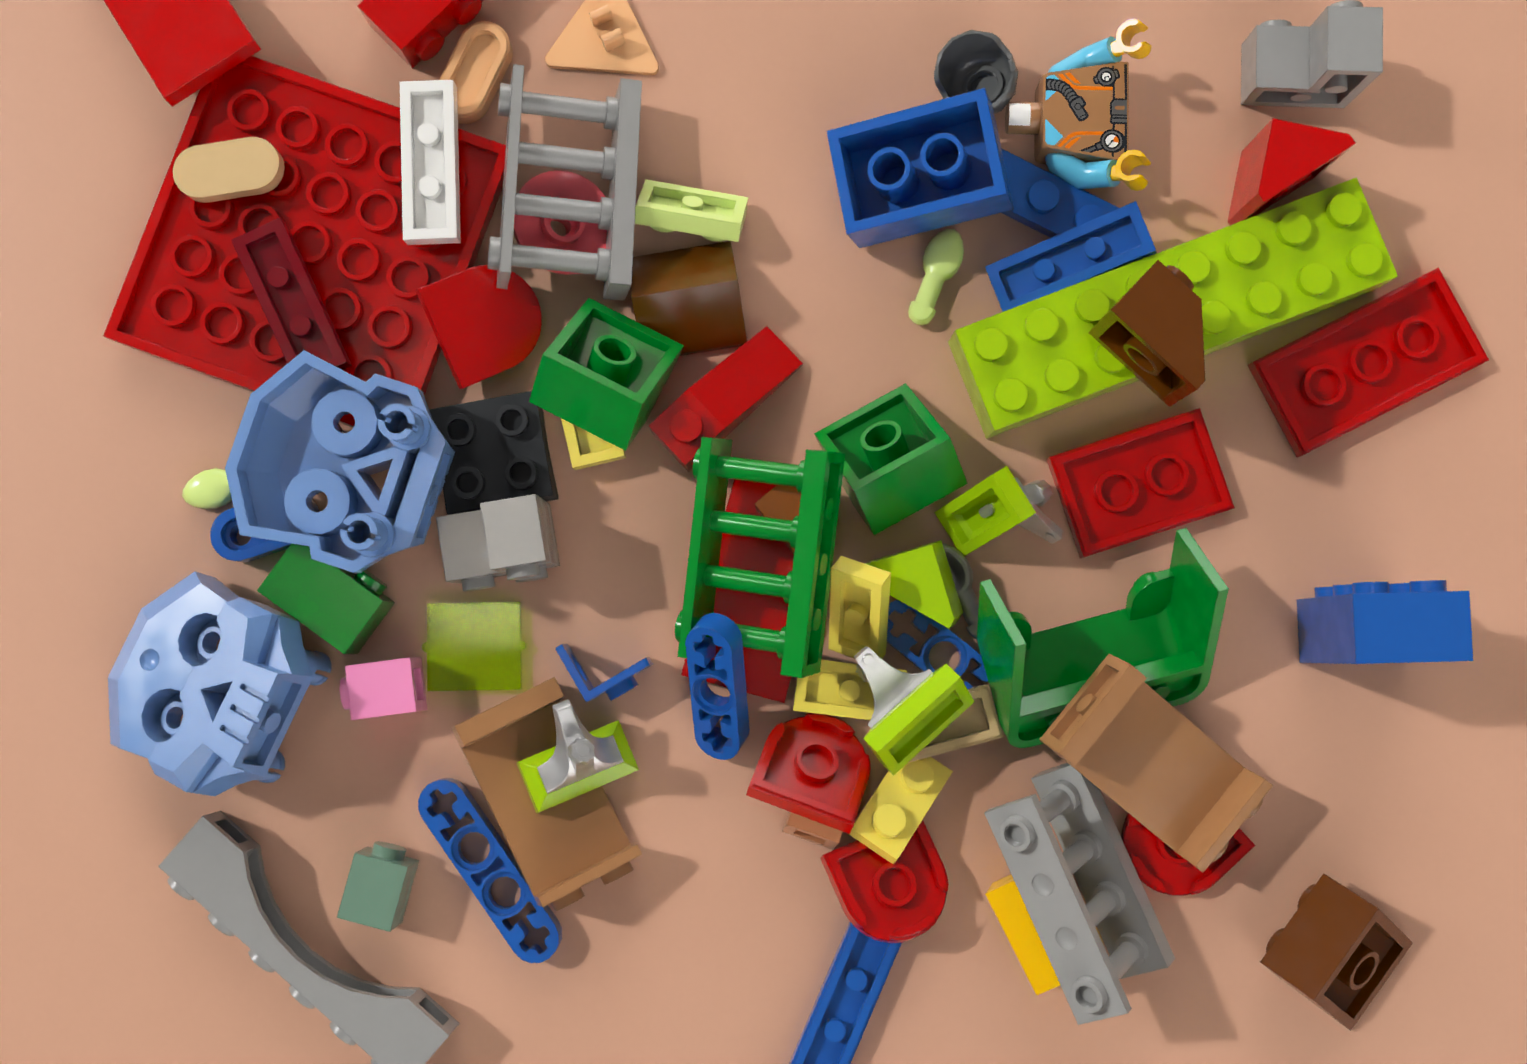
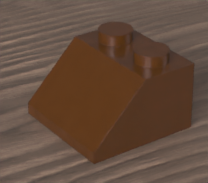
M1157 260L1088 333L1170 407L1198 390L1205 382L1202 299L1192 291L1194 285L1184 272L1172 265L1166 267Z
M1323 873L1316 884L1309 886L1302 893L1297 905L1298 910L1285 928L1279 929L1272 935L1266 947V954L1260 963L1351 1031L1413 942L1379 908Z

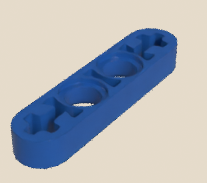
M442 778L428 784L422 790L418 799V810L427 827L513 952L521 960L528 963H541L548 960L556 952L562 940V927L557 917L548 905L545 907L537 905L512 852L467 787L453 778ZM437 790L443 795L450 792L456 795L457 801L452 804V810L459 820L465 818L468 813L474 819V822L458 829L452 837H450L446 828L456 823L449 813L445 811L437 814L432 807L438 801L435 794ZM470 832L483 834L490 844L488 857L482 862H471L462 854V839ZM500 877L512 878L520 887L521 896L519 901L511 907L497 904L492 897L491 887L493 882ZM528 902H531L536 909L526 915L529 922L536 929L545 926L550 932L544 940L547 946L545 949H542L538 944L530 947L525 944L524 938L528 935L529 930L522 919L514 926L507 919L518 914Z

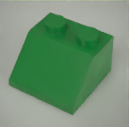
M588 298L542 354L529 402L626 451L647 421L684 345Z
M906 383L814 433L823 451L845 453L842 486L873 535L968 484L951 438Z

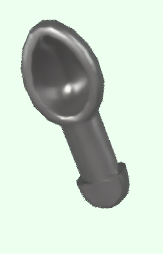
M943 544L962 606V615L968 624L966 629L973 638L977 639L979 600L972 589V568L960 551L953 546Z

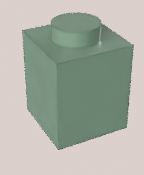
M380 841L374 842L373 848L366 847L355 852L337 918L391 932L403 922L419 860L406 857V848Z

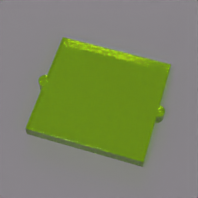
M521 602L427 603V642L422 645V650L427 653V691L522 689V651L527 648V643L522 640Z

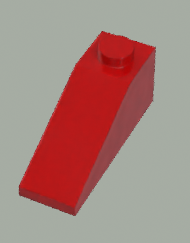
M766 326L689 387L648 427L656 439L690 472L693 469L695 453L701 447L702 437L725 439L788 380L803 363Z

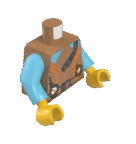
M1128 20L1118 28L1116 38L1110 36L1081 48L1050 67L1048 73L1042 75L1035 90V102H1008L1006 105V134L1034 135L1035 161L1046 164L1051 173L1077 189L1116 187L1120 181H1123L1131 190H1143L1148 184L1144 176L1136 174L1130 176V174L1137 166L1151 165V161L1139 150H1128L1129 62L1120 61L1124 54H1128L1135 59H1143L1149 55L1152 46L1147 42H1140L1130 47L1133 36L1137 33L1145 32L1148 27L1139 20Z

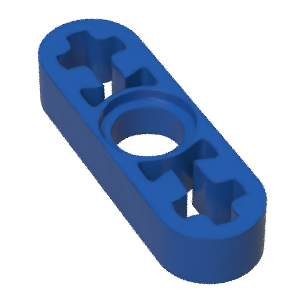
M899 600L889 603L887 643L923 672L928 669L932 672L936 671L929 662V652L936 643L946 641L953 644L959 652V662L954 669L959 676L963 675L970 659L978 664V667L970 671V673L981 681H988L981 655L951 630ZM907 610L912 611L915 616L911 624L922 634H925L928 625L937 631L936 634L929 637L923 643L918 656L909 650L910 647L918 643L914 638L906 633H902L898 637L891 634L890 631L894 624L889 619V616L893 611L898 614H903ZM963 680L967 689L973 687L967 681Z
M709 613L699 619L687 635L685 641L694 734L698 746L707 755L716 759L727 760L733 758L738 753L750 732L743 641L741 631L734 621L722 614ZM715 645L722 647L717 654ZM714 678L723 682L727 686L730 696L722 697L712 692L707 685L706 679ZM724 715V717L720 721L721 728L716 727L715 725L718 723L721 716Z

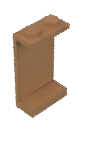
M1108 654L1039 740L1179 856L1201 872H1204L1211 862L1218 860L1224 854L1229 840L1243 822L1257 813L1263 803L1264 796L1273 785L1263 777L1243 767L1144 682L1147 678L1134 666Z
M553 677L455 725L452 731L537 905L545 907L551 903L554 910L558 911L583 898L585 895L581 887L601 877L604 885L633 871L634 869L630 861L642 855L637 844H630L602 786L536 813L517 762L556 746V725L552 707L560 703L564 695L556 678Z

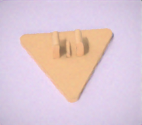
M585 0L545 56L547 66L552 69L652 76L659 71L658 62L627 0Z

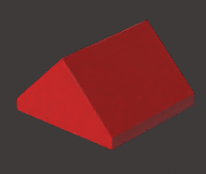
M1272 118L1241 151L1227 221L1228 224L1232 225L1251 218L1271 207L1319 176L1355 145L1356 142L1347 133Z

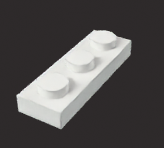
M454 80L400 82L403 240L407 245L461 243L457 86Z

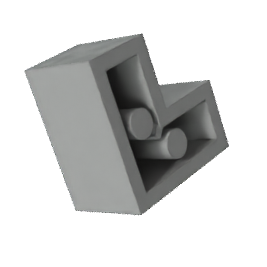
M1345 0L1327 6L1310 27L1292 26V23L1287 20H1269L1256 25L1241 45V105L1345 108L1383 72V7H1363V3L1360 1Z
M536 494L480 503L481 510L436 517L445 580L455 584L462 583L463 591L495 587L494 577L507 575V580H516V582L548 578L547 568L560 566L551 506Z

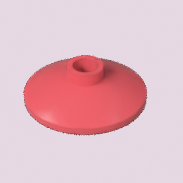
M563 170L547 171L538 174L526 182L518 192L600 202L601 197H606L587 178ZM515 215L513 234L518 245L597 253L598 248L606 249L607 230L598 229V224L524 215ZM552 221H558L564 225L566 229L565 236H560L552 230ZM548 270L553 273L564 275L579 274L574 272Z

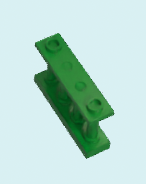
M702 437L701 447L696 451L693 460V475L697 480L683 610L679 613L675 623V638L679 642L677 657L687 658L685 646L687 635L702 616L714 613L716 588L783 598L784 602L788 604L786 626L779 631L736 624L742 634L743 647L777 653L778 658L782 659L780 675L804 678L819 673L845 453L806 449L805 460H802L799 465L731 457L733 440ZM728 479L796 487L798 493H801L799 516H795L793 520L726 512ZM722 533L789 542L791 548L795 549L792 571L785 576L719 566Z

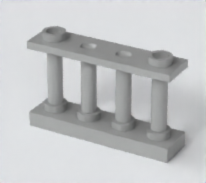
M513 64L510 84L500 83L498 116L508 117L500 237L490 236L487 269L498 270L496 288L502 289L508 288L511 266L595 275V280L604 281L603 299L624 301L632 284L642 81L621 78L615 97L607 96L606 102L523 91L524 65ZM521 113L603 123L604 129L612 130V146H604L602 152L519 142ZM518 164L601 173V179L610 180L609 198L601 197L600 202L516 193ZM515 215L596 223L598 224V229L607 230L606 249L598 248L597 253L513 244Z
M1065 763L1039 772L1031 778L1040 801L1037 795L1033 794L988 809L984 814L1077 1024L1081 1025L1128 1014L1132 1008L1119 979L1168 968L1175 960V957L1100 789L1071 765ZM1049 822H1051V824H1052V827H1053V829H1054V831H1055V833H1056V836H1057V838H1058V840H1059V842H1060V845H1061V847H1062V849H1063V851H1064L1063 853H1062V851H1061V849H1060V847H1059V844H1058V842H1057V840H1056V838H1055V835H1054V833H1053V831H1052V829H1051V826H1050ZM1073 874H1074V876H1075V878H1076V881H1077V883H1078V885H1079V887H1080V890H1081V892H1082V894H1083V896H1084V898H1085L1086 904L1084 903V900H1083V898H1082V896H1081V894H1080V891H1079V889H1078V887H1077V885H1076V882H1075V880H1074V878H1073V876H1072ZM1096 926H1097V928H1098V930H1099V932H1100V934H1101V937H1102V939H1103V941H1104V943H1105V946H1106V948H1107V950H1108V952H1109V956H1108V954H1107V952H1106V950H1105V947H1104V945H1103V943H1102V941H1101V938H1100V936H1099V934H1098V932H1097V930H1096Z

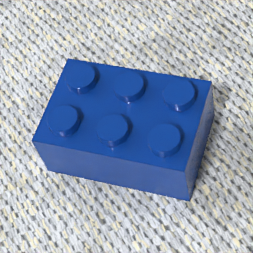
M985 88L827 131L846 234L859 248L1014 210L994 109Z
M1446 580L1410 581L1409 583L1389 584V582H1358L1346 585H1333V587H1315V598L1296 599L1300 663L1376 664L1473 661L1469 591H1447Z

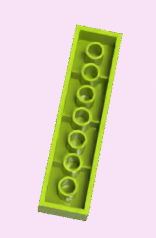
M1357 177L956 329L948 344L986 439L1140 381L1088 332L1157 260L1166 267L1172 265L1184 272L1194 285L1192 291L1202 299L1204 356L1375 291L1397 278V272Z

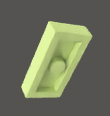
M645 179L635 207V224L650 226L659 232L678 231L700 235L707 240L715 242L726 240L739 242L746 217L748 197Z

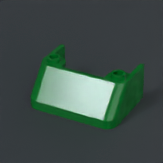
M1187 528L1176 530L1170 568L1158 572H1149L1140 576L1128 593L1125 609L1032 633L1031 625L1022 613L1009 612L991 579L980 582L977 642L1000 726L1012 746L1029 748L1044 744L1039 739L1108 654L1134 666L1147 678L1144 682L1173 707L1195 699L1205 690L1210 680L1229 588Z

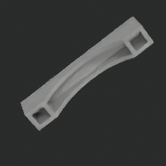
M222 811L202 816L158 866L169 876L168 884L177 894L188 900L195 899L210 912L208 919L216 929L225 935H235L250 948L248 954L254 963L267 972L272 973L276 971L291 985L289 991L300 1004L310 1009L316 1007L332 1021L330 1028L333 1033L343 1042L349 1045L357 1044L372 1057L371 1064H425L459 1025L456 1019L420 987H394L363 980L336 968L311 950L290 927L274 900L264 872L260 845Z

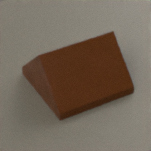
M731 241L633 257L630 290L636 322L684 345L680 356L738 347L747 342Z

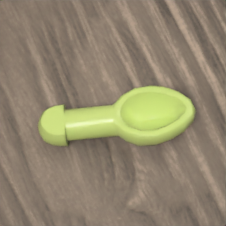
M945 229L931 239L925 249L922 259L925 276L915 301L910 302L908 310L909 318L916 325H926L933 319L936 314L934 307L944 282L952 278L962 264L964 245L960 233L955 229Z
M214 468L196 474L183 488L182 497L185 502L203 509H216L227 505L232 501L226 471Z

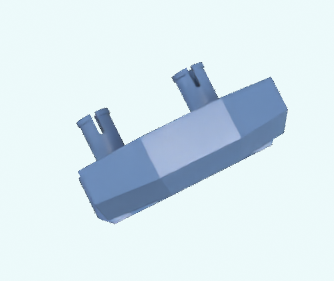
M303 350L250 394L225 466L239 534L309 546L311 559L352 573H362L390 554L424 544L431 524V517L434 515L438 497L441 495L445 483V476L448 474L455 453L435 425L425 400L424 392L418 387L378 374H374L365 382ZM352 414L355 419V426L350 432L342 433L339 429L340 419L344 415ZM389 469L381 491L371 475ZM319 492H324L328 499L327 506L323 511L316 512L312 506L313 497Z
M194 571L141 608L108 676L110 744L147 758L155 775L189 793L217 796L238 784L253 780L273 783L281 775L276 772H269L268 770L270 768L284 770L285 759L278 749L309 685H321L328 679V677L316 674L315 672L316 670H322L331 673L332 665L330 658L325 653L304 649L299 621L269 605L239 597L217 578ZM220 639L218 649L216 650L217 642Z

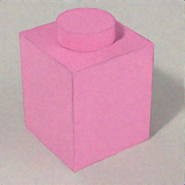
M408 657L345 666L346 677L340 680V699L345 710L350 709L351 720L428 710L421 657Z

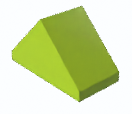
M942 540L864 563L891 572L890 596L950 629L962 616V606Z

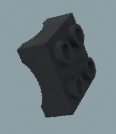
M532 391L429 409L435 425L455 451L443 486L447 515L481 510L480 503L532 494L538 495L546 502L559 499L549 453L544 411L542 408L529 402Z

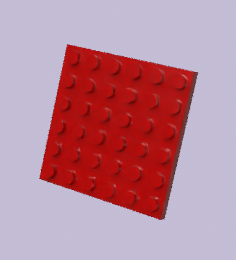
M251 56L199 90L103 337L255 391L288 363L231 240L281 217L291 231L352 366L343 371L365 382L374 374L382 375L418 387L425 395L442 349L416 290L473 267L503 188L506 145L458 128L461 243L407 245L403 240L400 108ZM246 137H259L267 140L278 150L284 161L283 178L278 186L270 192L215 202L202 203L191 199L177 187L173 178L175 160L185 149L196 145ZM352 414L344 415L339 421L352 427L355 426V419Z

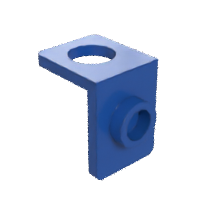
M561 644L555 648L586 702L592 701L604 693L607 694L610 701L616 699L638 686L639 684L634 676L653 665L651 659L646 657L594 688L568 644Z

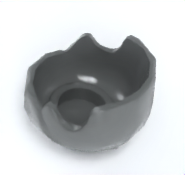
M976 30L966 31L952 37L937 55L934 81L943 99L985 88L993 106L994 114L1004 109L1016 93L1018 69L1010 50L993 33Z

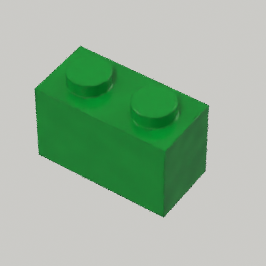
M291 544L257 589L259 593L343 654H358L395 604L394 601L383 594L387 585L366 570L355 574L311 559L309 546Z

